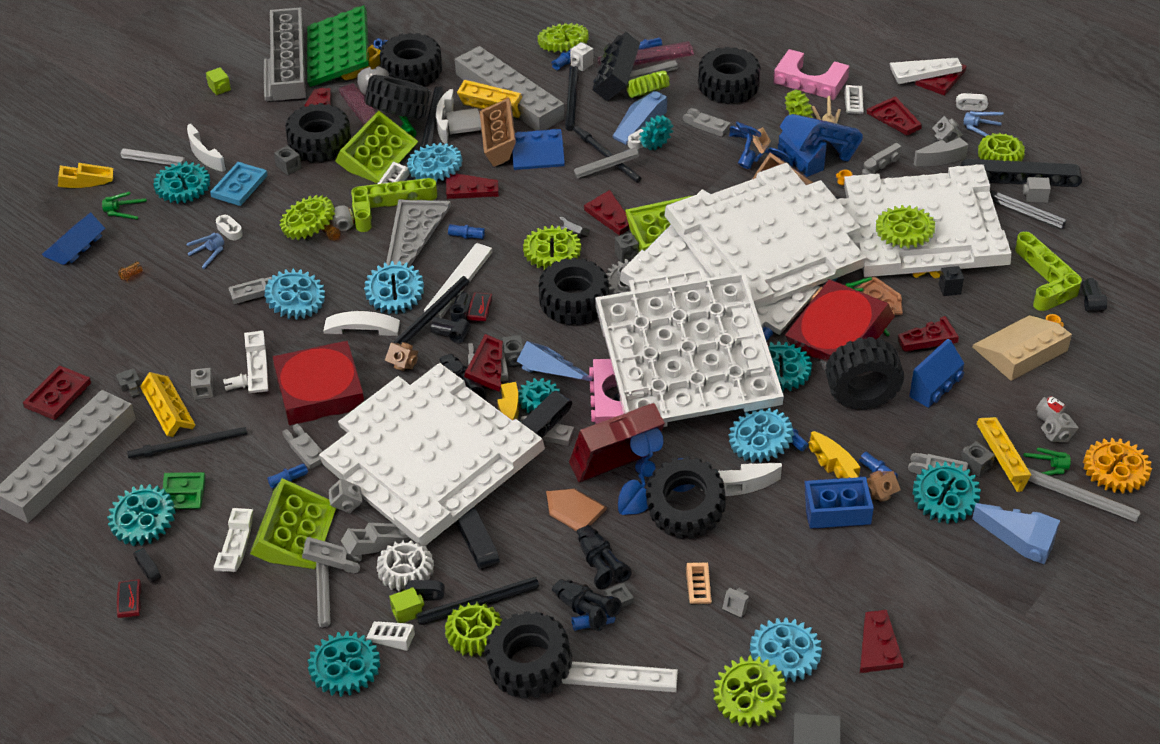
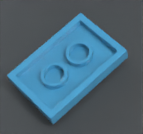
M237 162L210 191L211 197L241 206L268 176L267 170Z

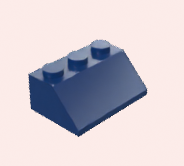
M561 129L515 133L516 143L512 151L514 170L565 166Z
M784 132L779 135L778 150L789 155L793 164L806 177L824 170L826 142L820 139L816 146L808 145L806 147L807 150L804 152L798 150Z
M90 212L42 255L62 265L68 261L72 263L79 257L77 253L80 251L85 252L91 246L89 243L92 240L96 242L103 236L101 232L105 227Z
M947 339L913 371L909 397L928 408L934 402L937 403L945 392H949L953 384L959 382L964 376V362L951 340Z
M866 477L805 481L806 514L809 528L871 524L874 508Z

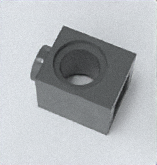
M288 145L274 152L275 164L285 174L290 175L302 168L300 155Z
M627 233L615 237V255L621 263H625V259L630 262L638 254L639 243L632 233Z
M521 335L502 337L506 366L522 365L517 362L523 350Z
M974 442L971 446H966L963 449L961 461L967 462V469H970L972 474L980 478L992 468L995 454L978 442Z

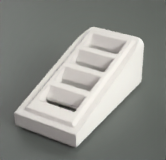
M846 85L844 91L846 113L863 114L862 86Z
M393 162L378 184L388 183V181H405L410 175L408 167Z
M374 621L366 641L371 639L373 643L407 651L415 635L414 625ZM379 629V635H374L376 630Z

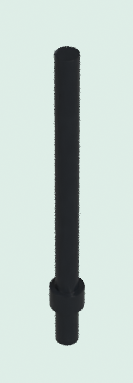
M579 126L574 127V132L585 143H589L605 157L613 155L593 139L588 131L582 130ZM624 163L616 165L636 183L641 181L642 178Z
M246 427L153 446L148 444L144 445L143 448L127 451L128 459L139 456L149 457L153 456L154 453L246 435L247 430Z

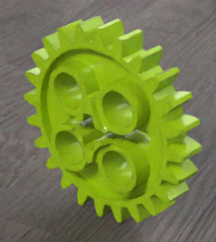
M572 23L558 24V26L552 25V28L547 27V30L543 29L538 35V45H540V48H543V50L548 49V51L554 50V52H562L563 50L568 52L569 49H572L579 43H588L587 40H589L586 27H583V25L578 26V24L573 25Z
M315 195L314 198L309 196L307 200L303 198L302 202L296 201L295 206L291 205L290 210H285L287 214L282 215L283 219L280 220V227L287 238L291 237L292 240L294 238L299 240L302 236L306 239L307 235L312 237L314 232L318 234L319 229H325L324 225H329V220H333L332 216L335 215L334 205L328 197L324 198L323 195L320 197Z
M901 205V208L894 206V210L887 208V212L882 211V215H878V219H876L877 236L881 237V241L886 240V244L893 243V247L900 245L901 249L903 246L909 249L910 245H913L917 248V244L923 246L924 241L929 242V238H933V234H935V221H933V217H930L929 212L924 213V209L919 211L917 206L914 209L911 208V205L907 208Z
M551 225L550 229L544 226V230L537 228V232L531 231V235H527V239H524L523 244L524 257H527V261H531V265L537 263V268L544 266V270L551 266L552 263L560 262L561 259H578L581 251L580 239H578L577 234L573 235L572 230L567 232V228L561 230L560 226L554 229L553 225ZM551 238H554V257L550 255Z
M749 655L748 661H744L740 657V663L738 664L732 660L733 667L730 668L725 665L726 673L719 672L718 675L721 680H715L718 688H714L713 692L716 695L714 700L718 704L719 712L723 711L724 718L730 716L729 719L732 724L738 719L739 726L741 727L744 722H747L748 726L751 727L754 721L760 726L761 719L768 723L769 715L776 717L775 709L782 710L779 702H786L784 694H787L786 687H783L786 685V682L782 678V672L777 671L778 669L775 664L770 666L768 659L762 663L760 656H758L756 661H753L751 655ZM752 675H759L756 679H750ZM739 685L738 689L730 690L731 687ZM765 692L770 693L767 697H761V694ZM744 703H750L749 707L741 708Z

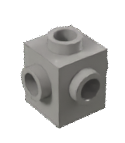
M945 116L932 128L936 132L935 137L939 141L943 140L946 143L963 135L957 128L959 126L954 119L951 118L949 120Z
M1053 413L1046 418L1045 423L1041 427L1047 439L1051 442H1069L1079 429L1068 414Z
M340 479L329 489L330 506L351 513L362 503L361 487Z

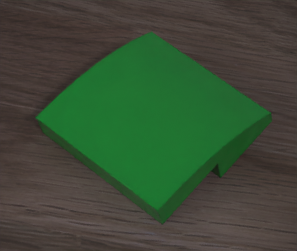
M204 472L164 473L163 489L172 498L175 504L174 509H201L206 479Z

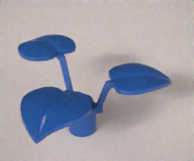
M736 122L737 127L730 126L729 137L747 139L745 149L738 162L741 167L750 169L753 162H757L764 153H772L793 166V161L789 155L771 147L756 157V153L749 149L750 144L753 140V135L761 137L762 134L757 129L740 122Z
M658 428L630 438L632 451L639 456L646 457L638 460L635 465L642 484L632 479L625 483L621 489L618 499V511L621 515L639 514L648 508L644 476L651 477L656 466L648 459L653 456V452L659 451L663 446V435ZM689 484L680 485L673 490L685 492L695 486Z

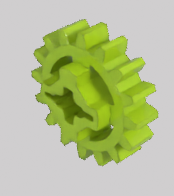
M797 89L787 93L785 104L789 115L795 114L813 118L811 115L813 113L812 105L808 103L809 99L805 96V93L802 94L801 90L798 91Z

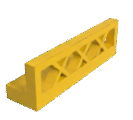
M468 80L463 81L457 92L464 105L485 109L510 98L513 117L519 118L521 115L517 107L522 99L521 93Z
M149 372L140 388L166 436L174 437L179 427L193 429L195 423L170 378Z
M996 417L979 418L976 423L1016 491L1022 492L1031 473Z

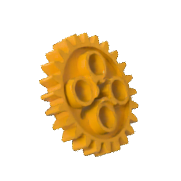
M1111 438L1110 442L1103 439L1102 444L1096 441L1095 446L1090 445L1089 450L1086 451L1083 463L1084 469L1087 470L1086 475L1092 476L1091 481H1098V487L1105 485V490H1108L1110 487L1113 493L1117 489H1120L1121 493H1124L1125 489L1132 493L1133 488L1139 490L1140 486H1145L1146 481L1149 480L1152 470L1150 467L1151 461H1147L1149 456L1143 455V449L1136 450L1138 445L1130 446V441L1124 444L1122 439L1115 442Z

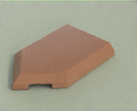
M875 276L872 277L871 281L857 287L864 289L862 293L889 303L894 315H902L901 294Z
M575 488L546 491L549 515L575 531L588 525L591 526L607 510L606 506Z

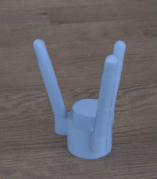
M970 111L964 117V125L967 126L966 129L973 130L986 137L988 134L975 128V126L979 125V122L999 126L1001 123L980 119V116H997L1004 113Z
M213 233L187 243V246L206 241L205 244L189 252V256L206 247L210 251H215L202 266L203 269L223 250L224 240L218 233Z

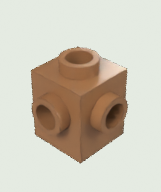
M402 342V344L391 343L385 361L394 364V368L404 371L405 368L413 369V366L417 363L419 351L412 349L413 345Z
M876 471L871 473L870 478L867 479L871 499H878L880 502L890 499L891 494L901 490L894 471Z

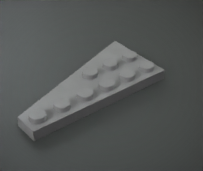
M398 200L386 264L389 266L391 261H393L394 265H397L398 261H400L403 266L407 262L409 268L450 209L451 201Z

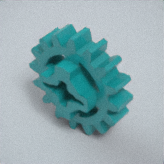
M657 115L655 119L651 117V121H646V126L641 128L643 132L639 133L641 136L639 140L645 148L656 150L657 146L661 148L663 143H667V138H671L669 134L673 133L671 128L674 126L664 115L661 117Z
M533 378V382L526 381V385H521V390H518V402L521 404V408H527L529 413L538 407L553 391L556 390L560 393V390L557 389L556 384L551 385V380L544 382V378H541L540 381Z

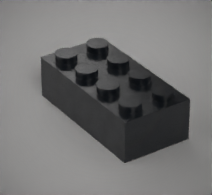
M624 32L622 35H618L611 44L608 43L604 48V55L600 59L601 64L597 69L598 73L593 81L594 86L592 90L606 101L610 100L628 85L640 46V42L629 33Z

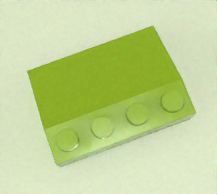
M378 110L340 150L335 162L348 172L378 184L393 162L399 164L418 141Z
M692 196L625 210L631 233L639 243L638 253L641 250L645 251L671 225L664 216L666 205Z
M282 478L273 491L250 554L269 563L315 569L316 562L302 558L305 540L307 537L325 541L336 508L330 506L329 499Z

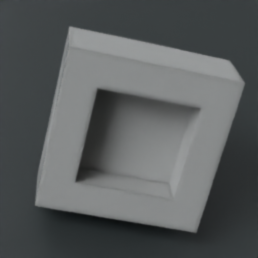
M729 588L726 591L722 609L742 617L746 612L749 596L746 595L747 591L741 588L737 590Z

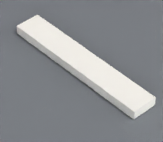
M476 243L430 301L424 312L462 276L471 281L492 254V248ZM456 297L435 317L442 318L455 302Z
M572 661L569 675L565 680L562 679V684L676 692L678 670Z

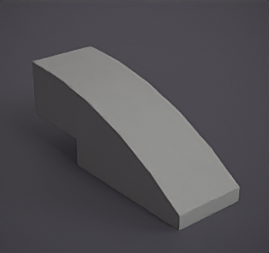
M960 137L948 143L940 140L915 151L913 165L938 166L966 158L968 144Z
M368 523L365 529L348 528L341 542L349 555H363L386 550L387 545L393 546L394 542L398 544L402 543V540L408 542L410 537L394 524Z

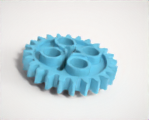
M433 143L432 146L420 147V151L415 150V154H410L411 158H408L407 166L409 174L415 177L416 180L432 178L437 182L439 178L444 180L445 176L450 178L449 174L455 175V171L460 170L459 167L462 166L461 162L463 161L461 152L458 151L457 147L454 148L453 145L448 147V143L442 145V143L435 145Z
M391 261L389 266L384 262L383 268L377 266L378 271L371 270L372 275H367L368 281H365L364 287L366 299L369 300L370 305L374 304L375 310L380 308L381 313L385 310H388V314L392 310L395 311V314H398V310L405 313V308L407 307L411 310V304L418 305L417 300H421V294H424L422 275H419V270L414 271V266L408 268L407 262L403 266L400 261H398L397 265H394V262ZM392 275H395L397 300H394Z
M285 269L284 274L278 272V276L272 275V280L268 279V284L265 286L266 303H269L270 309L274 308V313L280 311L281 317L287 314L288 319L294 316L297 320L298 316L301 315L305 319V314L311 317L312 312L318 313V308H322L325 298L324 286L320 285V280H315V275L309 277V272L302 274L300 269L296 273L292 269V272L289 273Z
M768 408L767 411L760 409L759 412L752 410V414L745 412L746 417L739 416L740 422L734 421V427H730L729 442L733 452L737 453L738 457L743 456L744 461L750 458L752 463L756 459H759V462L762 463L763 458L770 461V456L778 458L777 453L784 454L783 448L789 449L788 443L793 442L792 423L789 417H785L783 412L779 414L778 409L773 412L771 408Z
M776 618L775 624L768 620L767 627L761 624L760 630H755L754 636L751 637V657L756 661L758 656H760L762 663L768 659L770 666L775 664L778 669L777 671L782 672L785 682H787L788 677H791L793 682H796V676L803 680L805 673L811 675L812 669H817L822 653V648L820 647L821 640H817V633L811 634V627L804 629V622L796 625V619L789 623L787 618L784 619V622H780Z

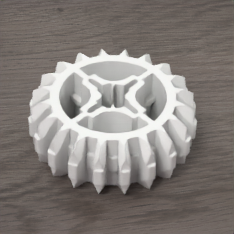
M412 539L409 543H405L402 540L400 544L394 542L393 546L387 545L386 550H381V556L378 557L376 568L378 577L384 586L389 585L391 590L397 588L398 592H400L410 580H429L430 576L433 575L434 561L432 560V554L426 546L421 547L419 542L414 544Z

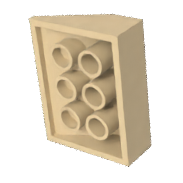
M1029 315L973 344V348L1012 381L1068 351L1072 334L1059 323Z

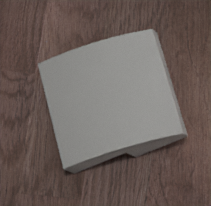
M477 108L445 113L450 134L482 130L480 114Z

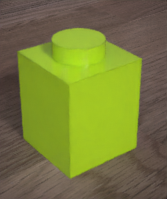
M221 67L206 72L208 86L215 95L231 90L229 77Z
M414 587L389 596L391 610L397 623H405L416 619V614L422 612V607H424L421 594L417 595Z

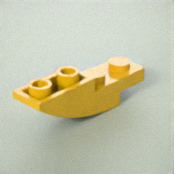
M816 431L811 432L808 443L812 453H815L820 466H823L827 473L834 471L836 477L840 479L859 477V464L844 448Z

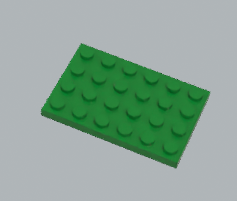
M365 6L355 7L348 12H342L337 16L329 17L307 26V83L310 87L369 66L367 9Z

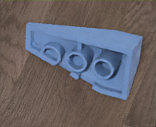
M654 90L634 102L613 134V139L626 145L628 143V136L645 127V122H650L651 117L655 119L657 115L661 117L666 114L667 96Z
M526 342L517 359V362L523 365L522 368L530 373L537 371L586 381H592L593 379L581 369L573 366V363L563 359L564 357L547 346L533 342Z
M979 503L975 505L972 518L1024 557L1044 565L1053 548L1060 520L1039 512L1025 514L1021 513L1019 509L1005 511L999 506Z

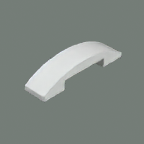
M449 89L442 96L436 109L437 130L443 143L448 142L449 126L448 120H445V113L453 112V89Z
M189 124L187 131L194 155L208 167L222 172L225 171L223 156L216 149L208 151L200 141L199 132Z
M343 312L327 317L323 332L324 334H342L343 329L379 330V335L398 336L400 320L376 312Z
M264 332L244 333L249 394L268 391Z
M232 509L228 521V534L222 552L218 553L214 571L235 572L239 568L249 541L253 509Z

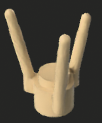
M828 96L827 114L822 117V120L837 124L841 110H837L835 117L831 114V97ZM812 106L816 118L821 120L815 106Z

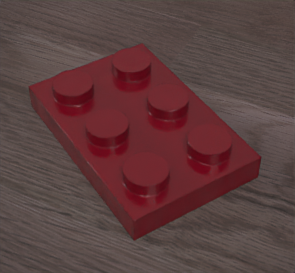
M59 365L23 401L24 408L56 420L91 384V379Z

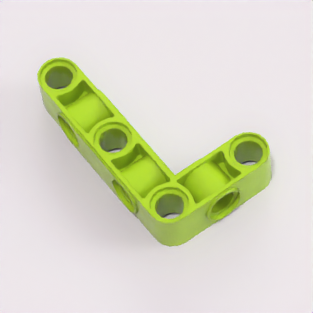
M432 178L353 188L351 192L352 208L356 229L359 232H367L372 228L371 208L398 205V200L434 201L437 198L436 181Z
M1020 232L1015 246L1016 253L1049 282V284L1047 283L1037 288L1033 302L1034 308L1039 311H1046L1077 297L1082 278L1030 232Z

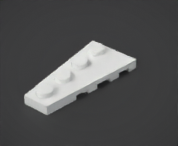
M958 58L894 62L890 63V69L897 83L901 84L962 71V65Z

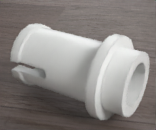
M241 373L240 376L223 379L224 384L232 383V385L225 386L226 391L240 387L244 389L245 386H248L246 374L242 375Z

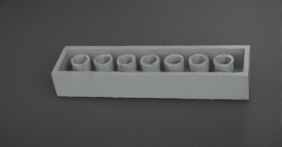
M301 7L270 10V60L273 101L306 98L304 23Z
M478 46L455 58L456 75L461 79L521 93L522 99L517 106L521 113L519 119L534 130H546L564 120L563 102L482 47Z
M101 390L0 484V509L29 523L136 420L132 404Z

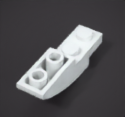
M750 463L741 464L740 470L718 471L720 478L724 482L725 496L746 494L774 484L781 479L782 464Z

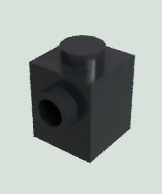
M960 267L941 268L939 287L942 295H961L964 277Z

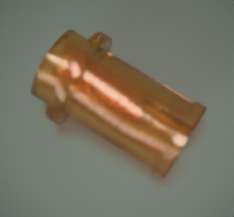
M331 223L328 226L324 225L325 229H321L327 234L329 240L336 241L340 238V230Z
M136 261L125 268L121 267L118 270L120 279L129 280L131 276L142 272V266H137L140 263Z

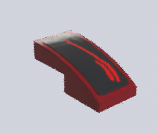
M474 292L467 320H487L489 307L492 302V294Z
M140 579L118 582L117 618L140 615Z

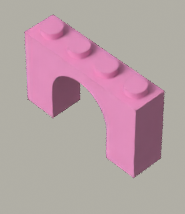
M789 49L774 70L773 83L825 98L830 96L834 100L848 79L849 65L833 62L829 70L822 75H806L800 72L803 67L804 53Z
M593 359V367H589V375L593 378V381H590V393H594V396H591V407H595V410H591V422L597 424L622 415L623 410L620 401L612 400L604 394L608 389L617 386L611 359Z

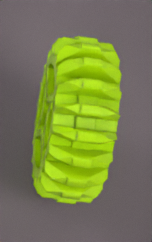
M666 71L644 75L628 82L626 86L629 97L635 98L646 95L654 90H663L669 87L670 79Z
M1000 132L999 134L992 133V135L982 138L978 147V157L981 160L1022 162L1025 156V146L1022 141H1019V138H1013V135L1009 136Z
M468 602L466 607L460 605L459 610L453 609L452 615H448L445 624V636L448 644L454 648L455 652L461 650L463 656L469 653L472 657L474 653H478L481 657L482 652L485 651L488 636L492 634V630L496 625H501L502 618H500L499 612H495L493 607L488 608L486 603L482 606H479L478 602L475 605H471Z

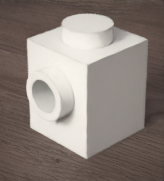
M582 42L571 49V65L577 66L581 71L593 65V48Z

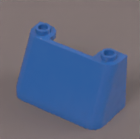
M795 114L786 116L780 125V128L798 150L805 152L808 145L816 146L820 139L826 140L839 152V157L849 162L863 139L862 133L856 128Z

